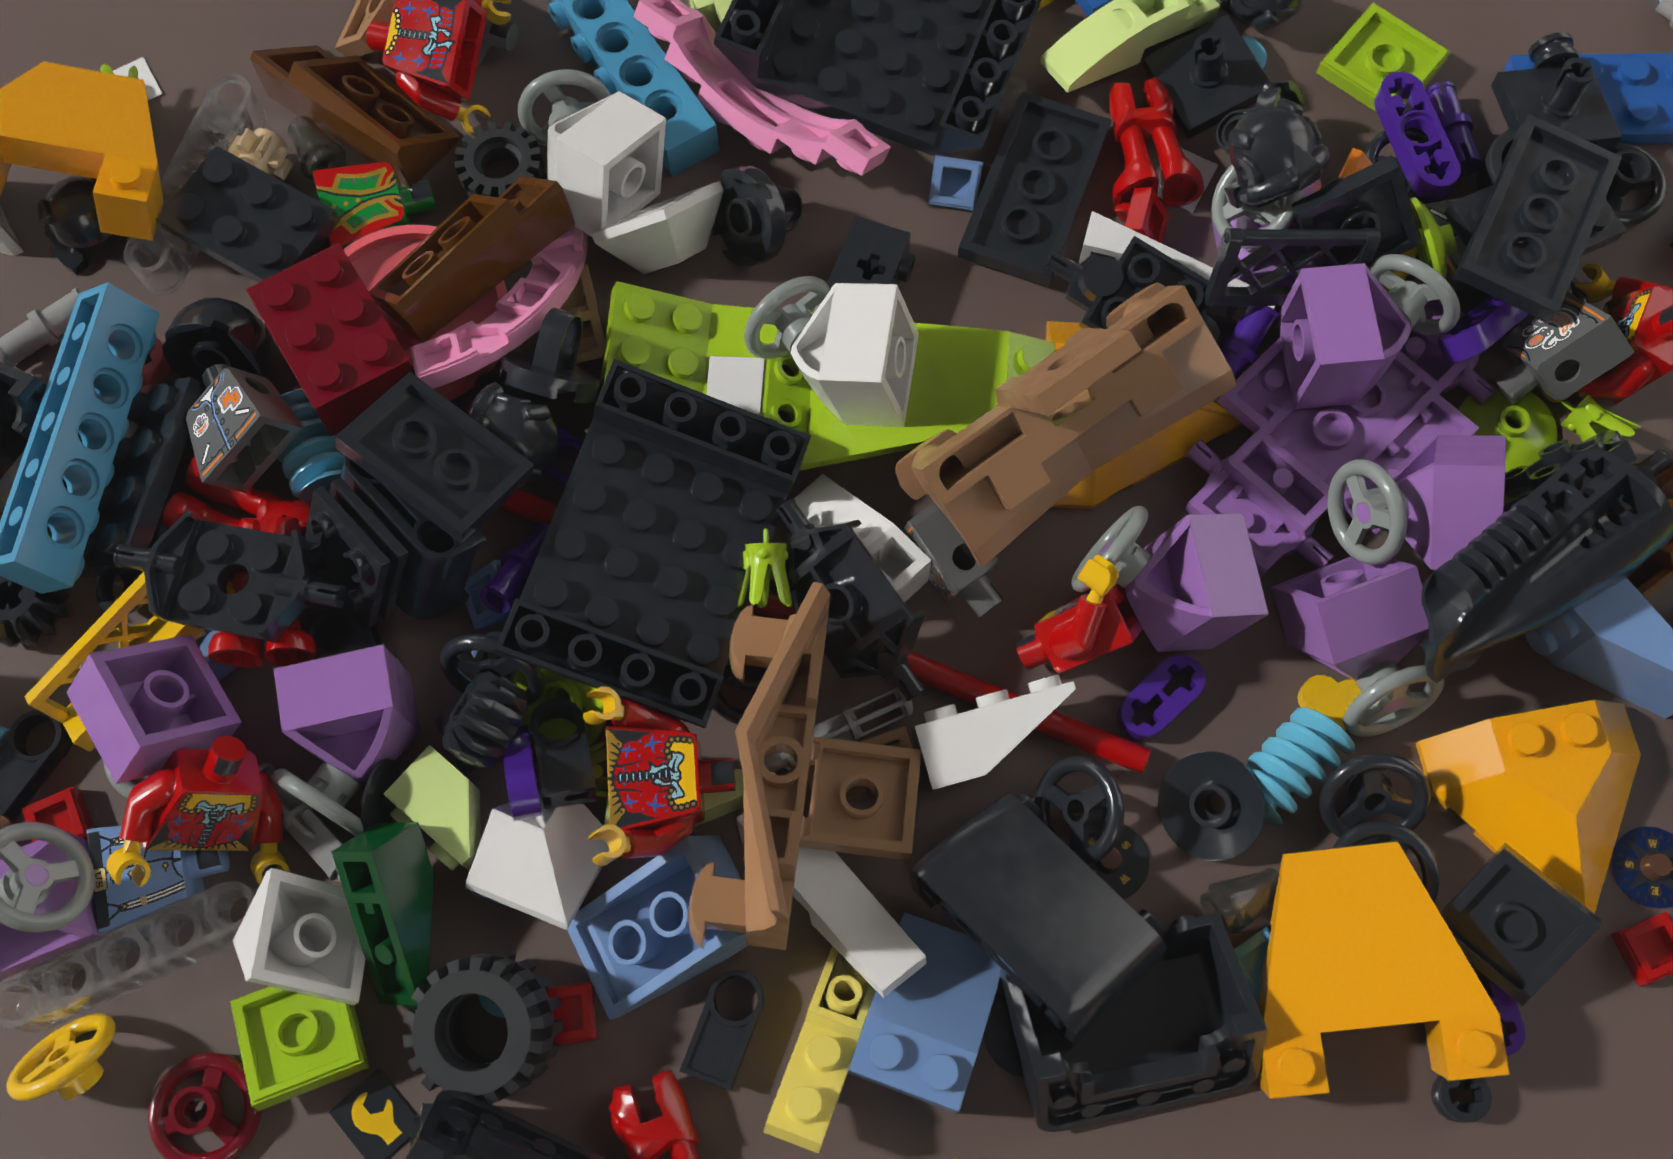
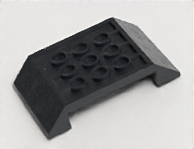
M732 0L714 38V45L757 89L835 119H855L869 132L926 154L936 155L982 148L984 146L1042 0Z
M614 359L596 401L590 428L520 599H515L495 651L596 689L599 687L612 688L620 698L640 703L705 729L724 679L723 672L729 658L730 640L735 621L740 612L749 603L750 580L742 606L737 607L746 574L743 563V552L746 550L745 544L763 543V530L765 528L769 530V543H771L780 518L776 510L786 502L787 496L795 483L812 435Z

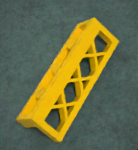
M144 572L24 696L28 705L63 723L72 742L89 752L95 748V745L72 702L67 707H64L49 698L61 684L74 681L88 655L100 644L117 641L119 642V648L192 634L196 641L207 630L162 621L155 615L147 623L128 626L127 615L136 605L148 603ZM228 581L226 586L227 594H235L232 583Z

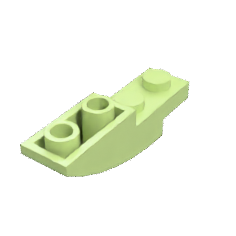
M1113 0L1060 38L1041 56L1040 64L1069 93L1139 64L1144 50L1148 47L1214 21L1221 5L1216 0Z

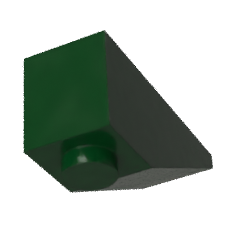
M418 822L377 823L334 849L331 853L379 1004L418 1006L419 1003L411 997L418 986L428 984L426 977L429 975L434 872Z

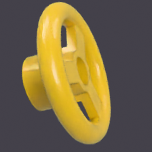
M103 1013L89 1014L75 1019L49 1034L27 1052L12 1070L7 1081L9 1096L17 1101H30L56 1091L63 1100H71L85 1093L103 1075L104 1069L97 1059L104 1053L115 1035L116 1024L114 1019ZM97 1030L92 1039L75 1043L76 1037Z

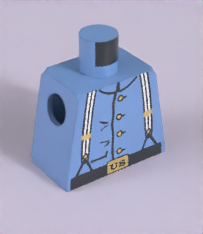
M121 826L87 830L89 856L95 873L93 892L98 933L120 940L130 938L200 908L205 903L203 877L226 872L230 869L228 851L144 850L142 844L140 855L151 868V876L148 882L142 887H137L132 880V869L135 865L132 864L124 869L121 883L117 885L109 875L106 865L109 856L115 850L123 848L125 840L119 838Z

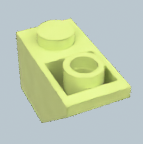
M429 745L385 791L384 795L397 806L390 815L397 822H418L420 829L424 830L435 840L428 850L453 871L461 864L470 871L481 841L480 790Z

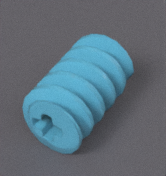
M302 389L281 395L300 421L303 429L279 455L278 461L282 463L285 477L290 480L289 486L292 494L304 503H311L314 489L323 486L330 493L331 482L341 477L345 455L335 448V435H329Z
M1306 707L1297 708L1290 715V722H1284L1276 730V737H1269L1262 744V752H1254L1247 759V766L1257 777L1264 792L1266 802L1265 820L1273 825L1281 826L1283 824L1275 810L1277 806L1291 814L1298 809L1296 802L1290 796L1291 792L1305 799L1312 794L1310 786L1304 780L1305 777L1319 784L1327 779L1325 772L1319 765L1320 762L1333 769H1336L1341 764L1334 748L1346 754H1350L1355 750L1354 742L1338 724L1316 710Z

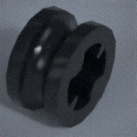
M1557 32L1544 36L1531 45L1528 50L1530 60L1535 63L1533 68L1561 66L1568 59L1579 58L1578 51L1572 48L1574 46L1573 37L1567 32Z
M1438 1075L1432 1084L1431 1097L1433 1105L1440 1115L1447 1120L1459 1123L1478 1121L1487 1114L1491 1108L1492 1094L1490 1086L1484 1077L1462 1079L1466 1083L1463 1089H1471L1474 1098L1473 1103L1463 1105V1112L1456 1109L1460 1103L1458 1101L1451 1102L1449 1097V1089L1459 1087L1460 1080L1449 1081Z

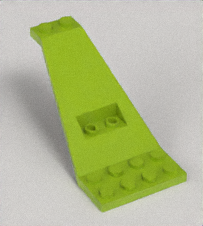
M616 281L611 292L601 374L603 379L601 389L612 362L616 359L706 394L710 356L758 358L749 352L744 341L746 323L755 308L711 304ZM914 322L919 332L904 427L846 425L815 394L796 365L791 353L779 358L764 359L760 416L812 435L799 471L915 449L929 438L944 430L949 429L958 434L959 431L967 428L969 424L984 416L986 412L991 411L998 405L995 389L1012 377H1020L1054 353L1055 342L1010 331ZM763 324L760 331V341L762 343H775L778 330L775 325ZM782 366L791 368L794 377L788 376L783 371ZM778 411L785 412L790 418V423L784 422L779 417Z

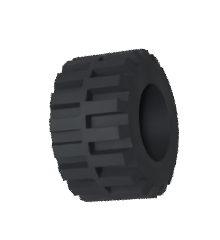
M486 952L449 962L446 967L436 969L426 977L429 984L418 986L411 997L419 1003L418 1006L407 1009L404 1017V1023L412 1024V1032L403 1035L404 1048L413 1046L416 1057L408 1060V1063L413 1072L422 1068L427 1075L420 1083L428 1091L441 1087L443 1088L442 1091H460L487 1102V1104H493L531 1084V1081L540 1077L549 1067L546 1061L555 1057L560 1044L553 1042L554 1036L563 1032V1020L554 1019L553 1014L554 1010L562 1006L558 995L549 998L545 990L552 985L547 975L536 977L533 974L536 968L535 964L527 959L516 962V954L507 952L493 955V952ZM474 994L483 995L494 1001L506 1018L508 1026L507 1043L503 1053L496 1060L477 1054L468 1045L463 1035V1011L467 1002Z

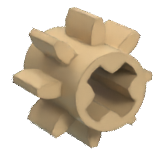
M258 128L254 132L246 129L242 136H236L227 151L282 182L285 181L294 165L285 158L289 150L284 139L275 132L265 128Z

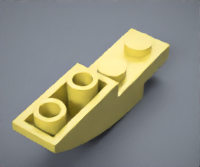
M833 946L812 997L804 1025L763 1132L818 1154L839 1100L850 1063L876 992Z

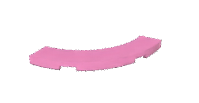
M572 226L531 258L533 266L526 278L521 277L512 289L495 304L497 311L484 321L475 324L471 320L449 333L412 346L410 349L415 376L431 388L451 383L495 362L535 334L541 328L542 322L549 310L554 307L560 309L576 286L587 256L588 235Z

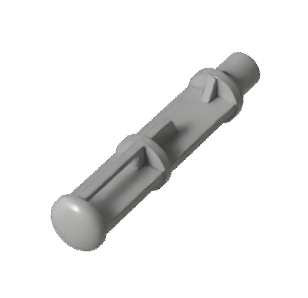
M897 686L889 692L816 724L813 736L856 741L862 736L906 716H910L913 713L912 700L907 702ZM894 693L897 701L858 719L856 718L853 711ZM900 707L903 715L866 732H862L861 724ZM783 752L770 755L764 763L770 772H776L782 768L793 770L797 765L793 757Z
M270 763L258 765L259 771L269 774L272 779V775L276 771L274 766ZM273 781L282 799L283 828L316 861L330 880L340 881L331 851L343 843L308 804Z

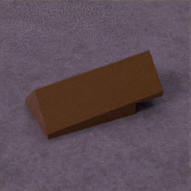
M318 45L252 51L250 61L270 98L370 163H392L400 182L406 186L415 184L422 179L459 140L460 136L429 111L419 107L406 93L357 55L333 58Z
M520 176L499 197L472 194L369 291L370 295L381 309L420 343L425 342L575 225L563 188L554 180Z

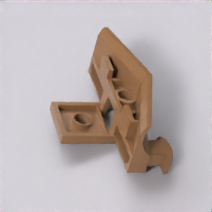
M1154 283L1146 287L1110 312L1106 318L1108 329H1080L1066 339L1067 344L1020 377H1012L995 389L998 405L991 411L986 412L984 416L969 424L967 428L959 431L958 434L947 429L934 435L896 463L895 473L901 488L915 500H919L928 494L958 531L978 566L983 568L1091 471L1237 387L1232 369L1185 286L1165 287L1160 283Z
M812 583L798 612L790 615L789 620L754 616V605H749L740 612L733 627L729 658L736 680L744 685L747 666L767 668V671L735 730L743 771L745 880L715 876V862L706 864L699 872L689 901L688 922L690 934L695 944L702 949L705 947L707 929L744 933L746 934V945L786 950L799 847L910 861L912 855L922 750L813 736L830 602V593L823 583ZM783 752L793 757L797 765L791 773L778 776L767 770L764 765L765 760L774 753ZM809 765H815L809 818H805L803 813ZM865 787L874 793L876 803L869 809L858 810L849 805L845 796L850 789Z

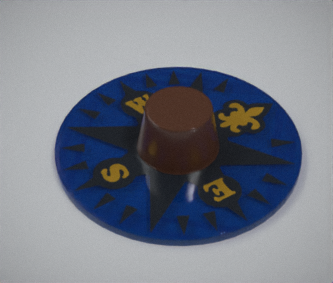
M1639 827L1627 832L1618 840L1612 853V871L1617 884L1629 898L1643 906L1659 909L1673 906V834L1657 827Z

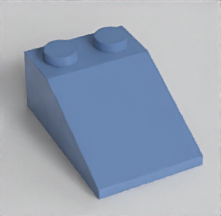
M1627 578L1542 628L1525 634L1531 648L1538 654L1546 656L1554 666L1664 719L1673 715V629Z
M719 835L687 836L662 856H656L577 911L567 931L609 1020H615L720 964L748 946L746 945V934L707 929L705 947L702 949L695 944L690 934L688 922L689 901L694 882L706 864L716 863L715 876L741 879Z
M904 912L899 926L924 953L927 964L883 998L877 991L875 992L848 1073L947 1111L957 1113L963 1101L998 987L1000 967L967 934Z

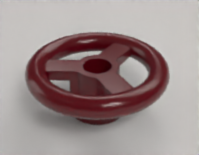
M215 1052L201 1053L180 1061L161 1078L149 1103L148 1129L154 1146L165 1159H234L242 1153L253 1139L261 1120L262 1110L257 1111L251 1106L244 1067L241 1061L227 1054ZM205 1070L201 1087L190 1086L180 1090L173 1097L169 1106L168 1116H166L168 1101L178 1084L189 1075ZM225 1073L237 1082L243 1094L244 1115L239 1128L223 1114L224 1107L219 1094ZM204 1101L207 1105V1113L199 1121L196 1118L195 1110L197 1105ZM180 1132L197 1135L213 1132L225 1145L211 1152L195 1153L180 1147L173 1140L171 1134Z

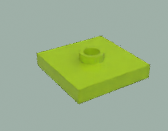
M1372 3L1322 60L1316 73L1376 112L1374 99L1383 79L1387 75L1394 72L1410 73L1416 76L1425 87L1447 61L1451 52L1377 4ZM1402 99L1404 104H1406L1407 99Z
M271 986L230 1001L251 1106L257 1111L370 1068L354 1005Z

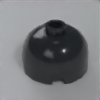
M220 297L203 298L183 307L164 335L166 340L162 345L163 356L174 372L181 378L192 377L202 382L204 371L216 364H226L239 370L263 376L271 356L269 334L263 322L243 305Z

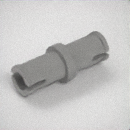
M75 287L70 293L42 311L35 308L27 314L28 320L0 337L1 360L5 364L15 367L17 363L45 345L49 344L53 347L61 342L60 335L66 331L78 293H81V291Z

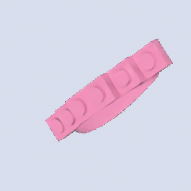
M639 0L633 17L646 25L653 36L670 42L665 60L679 69L680 74L685 79L702 85L697 99L703 107L710 111L711 116L716 121L730 125L747 137L748 142L753 147L771 154L788 145L798 158L812 162L815 165L833 156L842 168L858 173L861 176L884 162L891 146L867 131L857 120H843L821 116L803 109L786 99L757 89L714 45L716 32L705 15L698 10L688 7L680 0Z

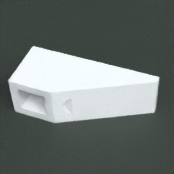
M824 474L819 476L794 498L808 521L814 523L816 527L860 520L862 524L859 527L853 528L854 532L903 602H906L929 581L931 559L894 523Z
M1058 674L1028 683L1030 694L1010 699L1008 691L1005 689L977 697L978 708L957 714L955 704L924 712L926 723L915 726L932 789L981 777L990 772L1076 689L1074 681L1062 684Z

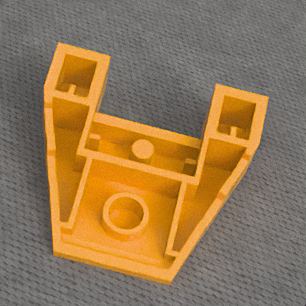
M43 61L0 88V196L12 164L94 178L97 180L93 190V197L100 232L153 241L158 225L156 219L161 214L164 202L144 80Z
M1398 842L1282 855L1270 922L1272 927L1267 955L1263 961L1262 983L1258 1000V1008L1268 1029L1258 1079L1260 1088L1270 1099L1329 1093L1321 1033L1424 1022L1431 1069L1449 1081L1510 1075L1500 1014Z

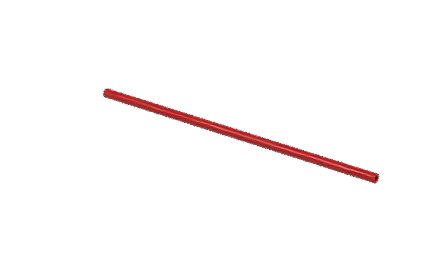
M518 489L499 508L535 523L538 522V524L541 522L550 524L558 504ZM769 592L768 602L765 607L759 608L754 605V614L761 617L789 620L790 615L796 614L793 607L784 605L780 601L779 596ZM914 651L907 657L909 660L908 665L922 684L975 706H978L977 697L1005 690ZM1008 691L1010 699L1020 696L1018 694ZM1053 710L1034 729L1139 774H1142L1151 752L1146 747L1056 710Z

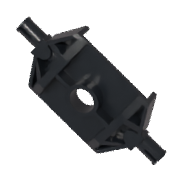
M795 499L788 500L776 510V513L779 514L793 534L787 540L790 543V547L788 549V558L785 560L792 607L797 613L813 582L824 584L830 593L824 654L840 677L852 678L878 674L882 678L891 676L907 702L921 694L926 687L922 685L908 665L909 660L907 657L912 652L926 614L923 610L914 614L910 612L854 532L853 528L859 527L862 524L860 520L816 527L814 523L808 521ZM835 589L841 590L848 599L849 610L846 616L838 613L833 605L832 598Z
M186 511L153 544L152 548L143 549L119 544L115 550L121 554L114 553L113 555L115 566L144 571L149 612L162 621L269 642L279 639L305 608H312L313 603L340 609L345 603L340 598L346 599L347 590L344 585L318 582L314 578L308 541L298 531L292 530L291 536L210 522L201 520L191 511ZM248 571L249 580L244 589L235 594H227L226 586L229 579L238 572Z

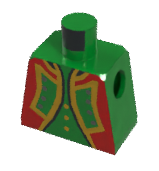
M389 162L313 171L320 202L335 210L340 219V222L329 235L331 246L339 243L342 249H344L356 240L378 230L394 226L413 225L411 215L437 209L428 180L402 187L392 163Z

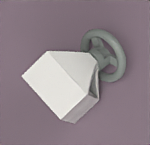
M563 69L551 71L537 77L527 85L518 103L519 121L521 126L526 129L528 136L533 134L538 143L548 147V180L557 181L563 188L576 228L592 237L591 234L640 211L660 195L666 118L620 91L611 95L600 80L578 70ZM568 84L583 87L589 90L597 98L598 102H578L572 97L565 96L558 85ZM542 92L550 101L552 111L543 128L535 122L532 114L533 104Z
M802 276L791 279L776 287L759 302L751 313L744 331L745 345L750 353L763 359L779 358L791 353L796 365L815 394L846 425L904 427L919 332L897 284L835 283L830 289L828 284L818 277ZM809 292L795 304L777 308L788 298L799 293ZM763 324L775 325L778 329L775 343L765 344L760 341V331Z

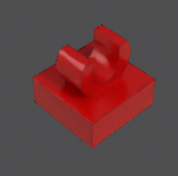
M1153 187L1134 188L1131 203L1118 204L1114 211L1122 222H1126L1123 226L1163 244L1170 214Z

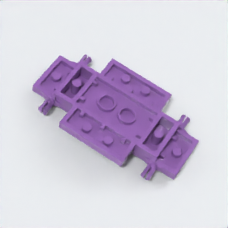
M1417 277L1412 281L1419 285L1426 284ZM1440 299L1428 301L1424 305L1427 319L1435 320L1443 316L1444 309ZM1461 310L1459 320L1466 315ZM1411 331L1406 343L1383 376L1356 404L1294 409L1281 338H1279L1236 380L1237 387L1223 394L1218 401L1223 408L1254 434L1233 455L1224 459L1220 458L1202 440L1187 454V457L1202 468L1209 477L1205 486L1188 502L1185 511L1189 514L1243 513L1258 574L1261 578L1280 559L1293 554L1295 551L1316 569L1324 567L1334 557V554H1331L1310 535L1314 531L1316 523L1328 511V490L1337 470L1349 461L1365 459L1380 465L1394 478L1437 435H1473L1479 427L1441 397V395L1460 385L1482 405L1497 389L1473 370L1479 357L1485 351L1460 362L1447 363L1437 341L1441 334L1425 335ZM1363 476L1367 489L1378 487L1370 478ZM1347 485L1344 494V511L1353 518L1352 505L1354 502ZM1377 528L1368 532L1375 537L1381 529Z

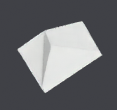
M720 181L650 205L591 235L595 244L642 274L678 264L706 249L724 190Z
M541 794L543 816L514 821L510 802L493 808L469 871L466 889L567 930L603 867L595 865L592 858L599 853L609 852V846L604 840H588V836L603 825L583 803L543 809Z
M274 868L269 869L233 939L245 980L345 1004L355 1005L359 1003L365 957L342 886Z

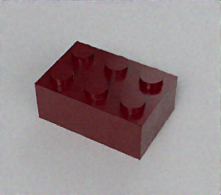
M339 243L245 289L330 436L342 431L409 372L415 375L410 359Z

